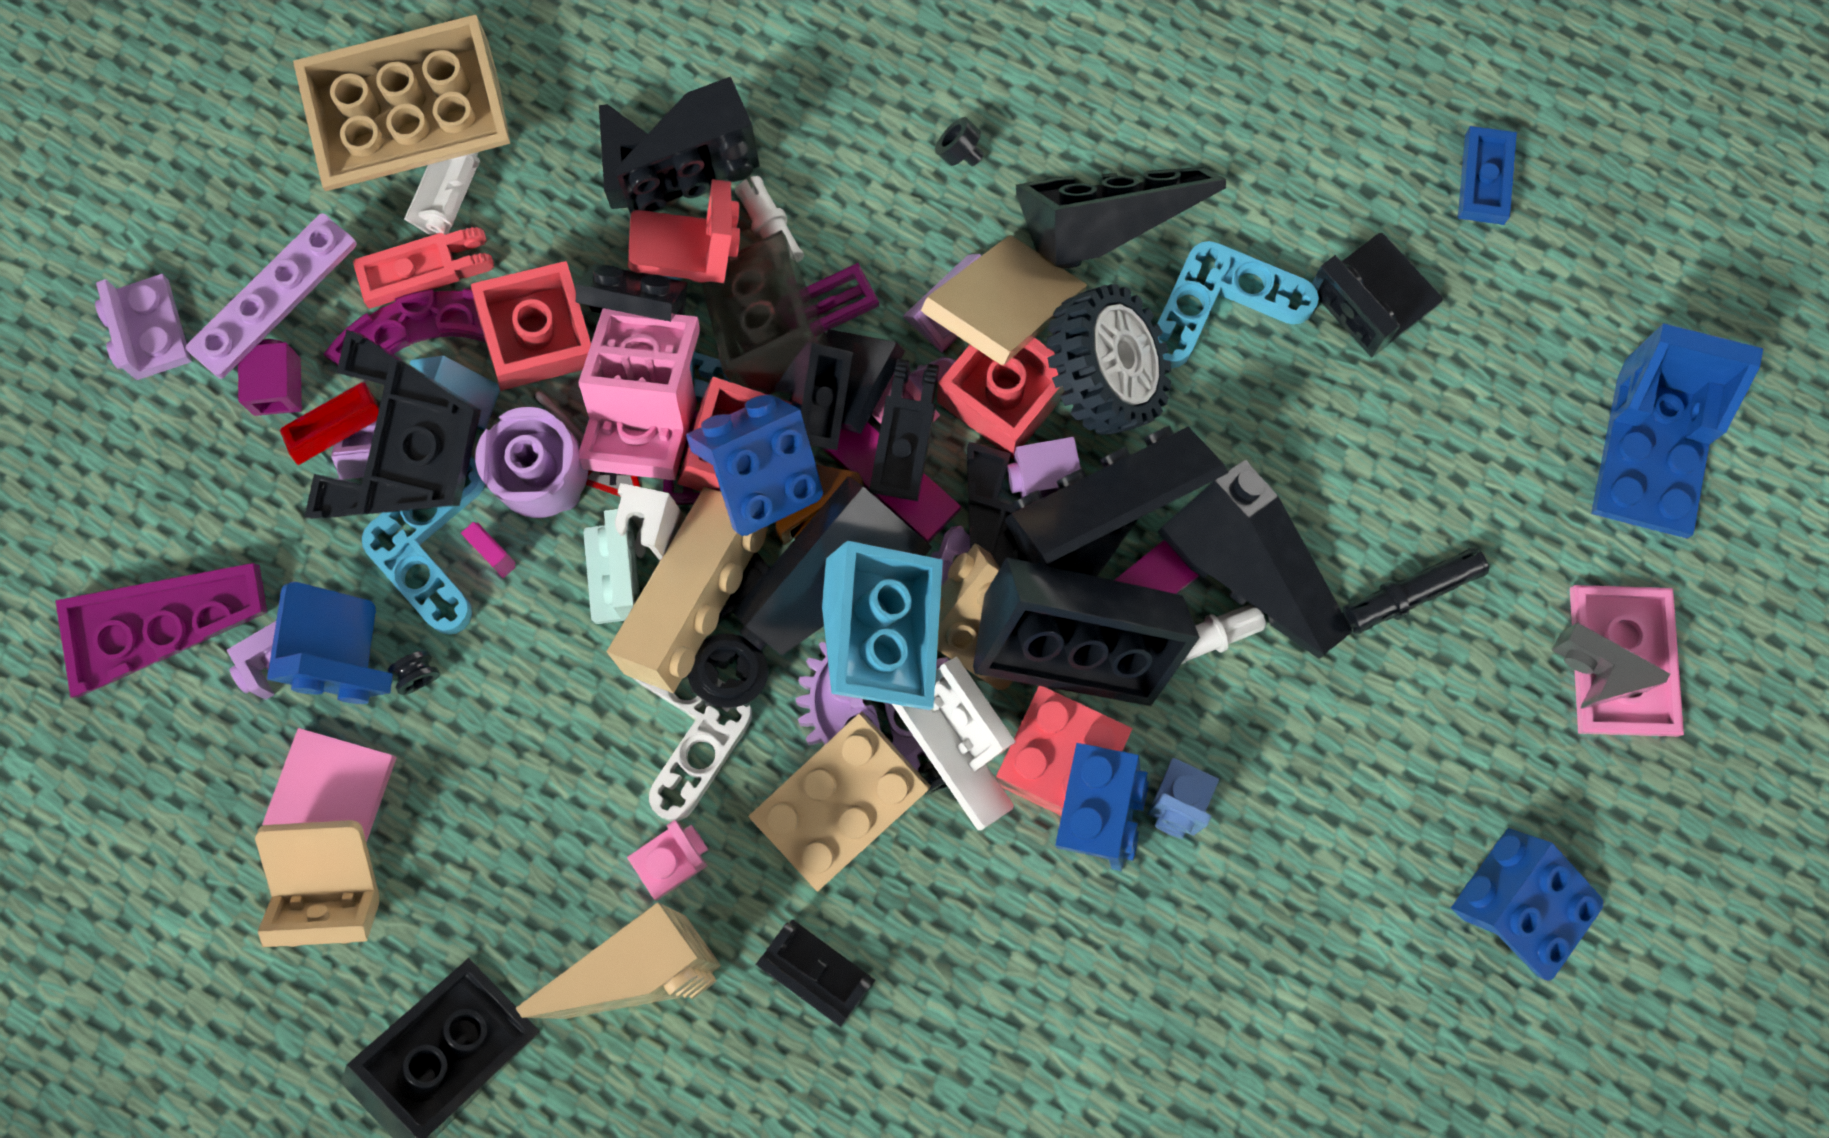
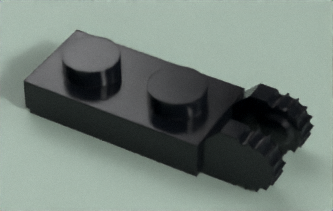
M897 359L890 396L886 395L869 488L870 493L919 502L936 409L933 401L939 374L938 365L928 364L922 379L921 400L916 401L903 398L906 383H908L910 376L909 360Z

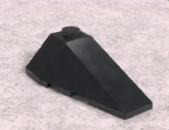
M1204 167L1147 171L1143 175V182H1139L1134 177L1118 176L1117 173L1101 174L1102 185L1075 184L1074 176H1066L1016 184V195L1036 251L1056 267L1075 268L1080 266L1083 260L1099 258L1226 188V179Z
M1245 459L1230 469L1228 474L1214 480L1157 532L1189 569L1203 579L1208 574L1231 589L1229 597L1241 605L1248 601L1268 615L1272 627L1320 659L1353 631L1279 496Z

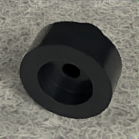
M967 117L959 118L941 135L936 144L935 153L949 166H955L963 160L970 166H975L984 155V152L976 146L981 136V130Z

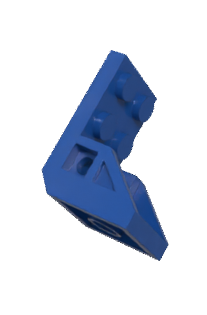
M1663 323L1625 359L1616 382L1591 514L1686 539L1691 537L1695 529L1709 445L1727 432L1760 368L1763 348Z

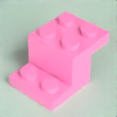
M605 308L602 309L578 382L589 416L579 449V460L583 470L676 480L687 441L686 434L689 433L697 405L690 363L700 332L698 317L676 314L672 321L669 322Z

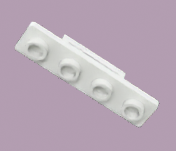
M956 656L936 670L933 709L925 710L892 705L978 830H983L1014 808L1013 803L986 764L1016 741Z

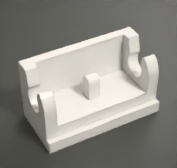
M620 483L618 494L621 496L615 518L617 532L621 536L625 535L628 529L627 523L631 517L639 527L635 541L637 556L643 558L647 546L661 560L684 522L685 516L669 493Z

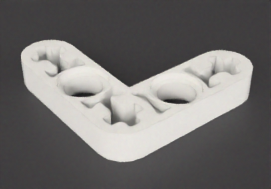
M634 679L637 683L695 719L649 791V803L652 810L658 816L668 821H680L688 817L695 809L749 727L752 720V709L750 704L748 707H737L738 713L742 716L737 723L729 720L723 726L719 724L721 715L711 706L706 707L704 714L697 711L704 704L700 697L697 696L692 700H681L675 693ZM718 679V685H717V686L720 687L721 684H722V683L725 684V682H723V681H721L720 679ZM698 742H707L715 749V759L705 769L693 768L687 760L689 749ZM680 765L690 776L701 779L696 788L687 781L680 794L686 800L681 808L673 805L666 811L663 809L665 800L660 794L665 787L670 790L677 787L682 777L673 772Z

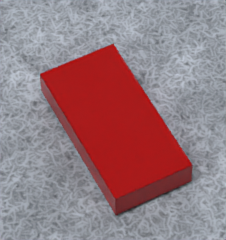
M365 382L357 384L281 427L280 432L289 455L297 465L306 462L376 422L379 406Z

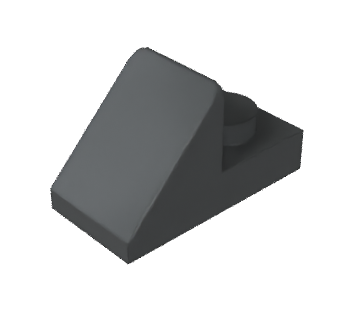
M1579 623L1561 632L1552 648V651L1565 657L1564 662L1572 669L1584 674H1596L1580 707L1582 709L1647 692L1666 683L1670 676V673Z

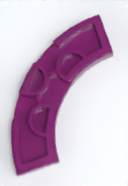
M430 289L395 298L396 302L377 310L371 315L368 313L362 315L332 342L323 355L329 361L339 365L346 330L363 334L392 354L414 343L438 337H464L484 343L486 341L474 303L472 289L439 292Z

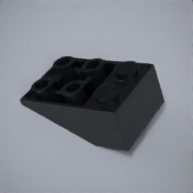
M732 77L724 78L686 93L614 169L630 215L635 210L659 212L669 201L682 196L691 199L705 194L712 184V179L737 182L750 176L753 169L760 167L753 126Z

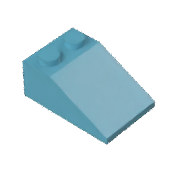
M846 541L826 558L822 611L831 694L925 710L934 708L942 559L852 541Z

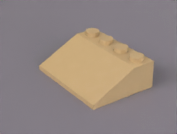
M477 15L293 61L322 188L325 191L510 144L500 84L489 41Z
M657 902L517 1006L516 1010L522 1018L568 1019L680 998L681 996L693 999L717 981L712 973L721 965L685 915Z

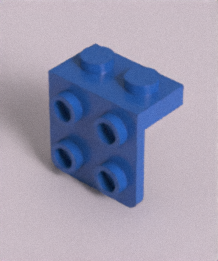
M773 395L754 397L746 402L745 408L729 415L712 416L702 422L701 428L686 434L691 452L713 465L732 528L741 536H747L814 504L823 495L822 485L801 411Z
M300 582L286 583L282 587L267 680L290 684L291 690L298 693L323 694V692L337 694V700L353 704L369 703V697L390 694L393 674L368 668L376 614L374 603L370 600Z
M1076 743L1055 844L1057 849L1109 859L1111 869L1122 871L1124 859L1134 861L1139 831H1137L1138 823L1132 822L1134 810L1144 811L1149 781H1147L1148 772L1141 771L1139 755Z
M1507 828L1472 879L1466 884L1464 890L1451 906V909L1464 921L1497 934L1536 976L1550 981L1559 972L1602 910L1603 899L1552 842Z

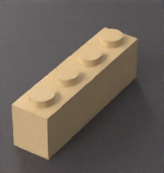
M707 487L703 488L606 651L624 675L671 693L675 692L682 678H685L691 672L695 662V655L706 636L715 630L719 620V613L730 594L739 588L743 571L753 554L758 552L763 546L766 531L768 530L766 526L747 536H741L732 528L721 492Z

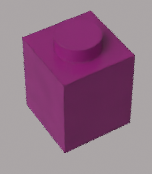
M263 339L238 363V402L254 416L302 412L301 358L286 342L276 339Z

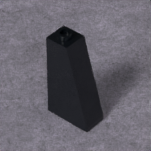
M847 476L734 610L733 613L744 624V627L739 632L759 650L763 651L769 645L779 654L783 655L824 626L822 601L826 558L846 541L925 556L932 549V546L866 488Z

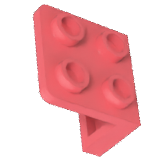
M712 179L706 219L643 210L633 211L630 218L628 268L637 273L685 278L698 283H724L728 256L737 257L740 241V228H737L739 202L731 201V182Z

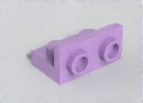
M163 274L118 289L107 279L96 282L100 299L95 300V307L100 320L109 329L112 341L107 342L106 347L109 357L117 369L122 368L133 378L139 380L192 362L190 353L186 350L187 343L170 283Z

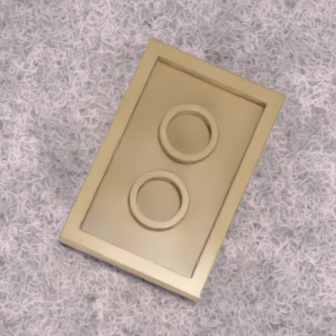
M861 711L748 817L818 892L930 789L931 785Z

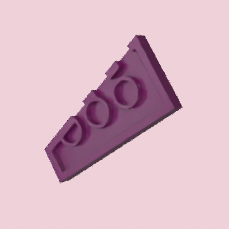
M250 563L55 600L70 698H79L268 613L260 565Z

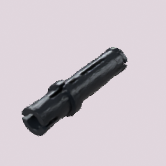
M1472 546L1458 555L1417 572L1415 575L1404 580L1402 579L1398 582L1390 580L1381 584L1380 590L1363 599L1343 606V614L1351 629L1353 628V632L1359 635L1373 626L1392 618L1400 620L1408 616L1409 610L1431 601L1470 581L1486 576L1489 573L1488 562L1481 551L1478 552L1477 547Z

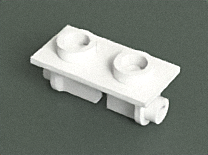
M479 152L428 165L404 220L431 236L438 233L449 234L480 163L477 157Z

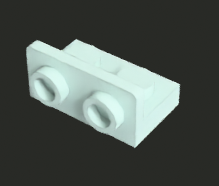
M618 509L604 511L605 525L588 527L583 532L591 619L595 624L625 621L640 596L633 523L630 519L628 520V529L625 535L621 536L615 527Z

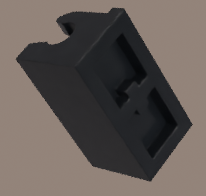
M793 919L790 923L787 922L755 964L840 1028H843L876 981Z

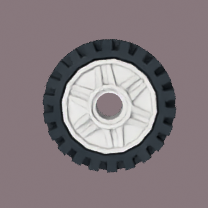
M1117 284L1096 287L1063 301L1062 305L1057 307L1053 313L1055 319L1049 323L1048 330L1053 335L1047 338V348L1054 351V355L1047 358L1049 368H1056L1058 372L1057 376L1052 377L1055 388L1061 386L1064 388V393L1060 396L1065 406L1073 404L1070 414L1076 420L1083 419V426L1088 430L1095 429L1096 433L1101 435L1131 430L1154 421V418L1161 415L1163 412L1161 407L1167 405L1169 399L1165 392L1171 390V380L1165 374L1171 372V363L1163 359V354L1168 353L1166 342L1160 343L1158 340L1162 330L1159 324H1151L1154 315L1149 307L1142 309L1143 300L1138 295L1131 296L1130 289L1126 287L1119 288Z

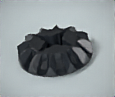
M728 633L717 634L703 641L695 655L693 668L687 676L691 692L696 693L703 700L706 707L713 705L721 707L728 712L734 707H748L752 700L759 694H762L768 677V665L763 652L745 637ZM735 659H737L736 676L739 680L729 678L725 684L722 683L720 687L717 686L719 672L715 668L726 669L729 664H733Z

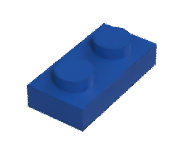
M1475 126L1469 127L1464 139L1458 219L1505 225L1510 218L1517 132Z

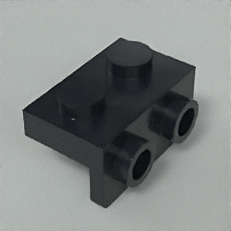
M594 263L576 284L575 302L589 305V309L592 312L601 313L602 309L605 308L671 322L676 314L685 315L688 282Z

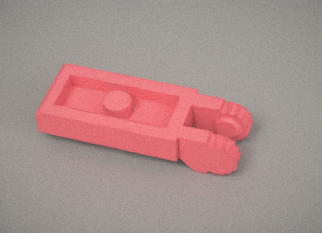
M471 227L446 235L438 233L354 259L353 265L364 303L371 309L394 302L397 297L436 289L460 281L459 278H468L492 270L494 263L492 256L489 254L479 253L456 260L452 256V252L459 253L485 245L487 241L484 230L478 227Z

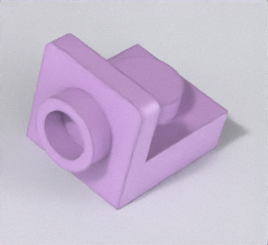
M276 621L227 649L235 666L229 669L235 683L244 693L251 692L265 700L275 695L261 670L265 667L269 669Z

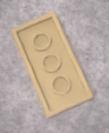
M1009 235L927 296L921 311L1000 365H1005L1049 326L1050 321L1055 319L1054 311L1062 305L1063 301L1084 292L1087 284L1063 268L1056 267L1037 251Z

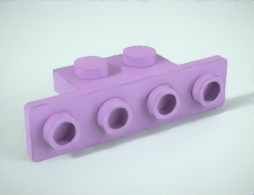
M319 214L186 345V350L217 378L223 379L356 247L355 240L327 215Z

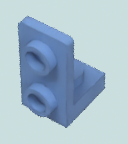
M1172 758L1147 813L1158 819L1155 827L1180 839L1184 838L1185 833L1194 836L1207 827L1211 815L1206 813V809L1219 782V778Z

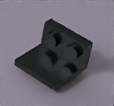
M1383 233L1375 235L1342 262L1334 255L1320 266L1312 282L1317 290L1318 300L1371 358L1437 308L1443 300L1442 296Z

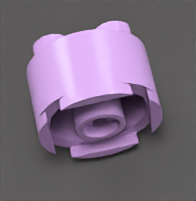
M520 407L509 410L499 416L501 420L490 430L486 429L476 448V468L487 488L509 509L525 517L545 518L574 508L580 500V494L585 487L588 477V470H583L579 460L581 444L563 422L541 408Z

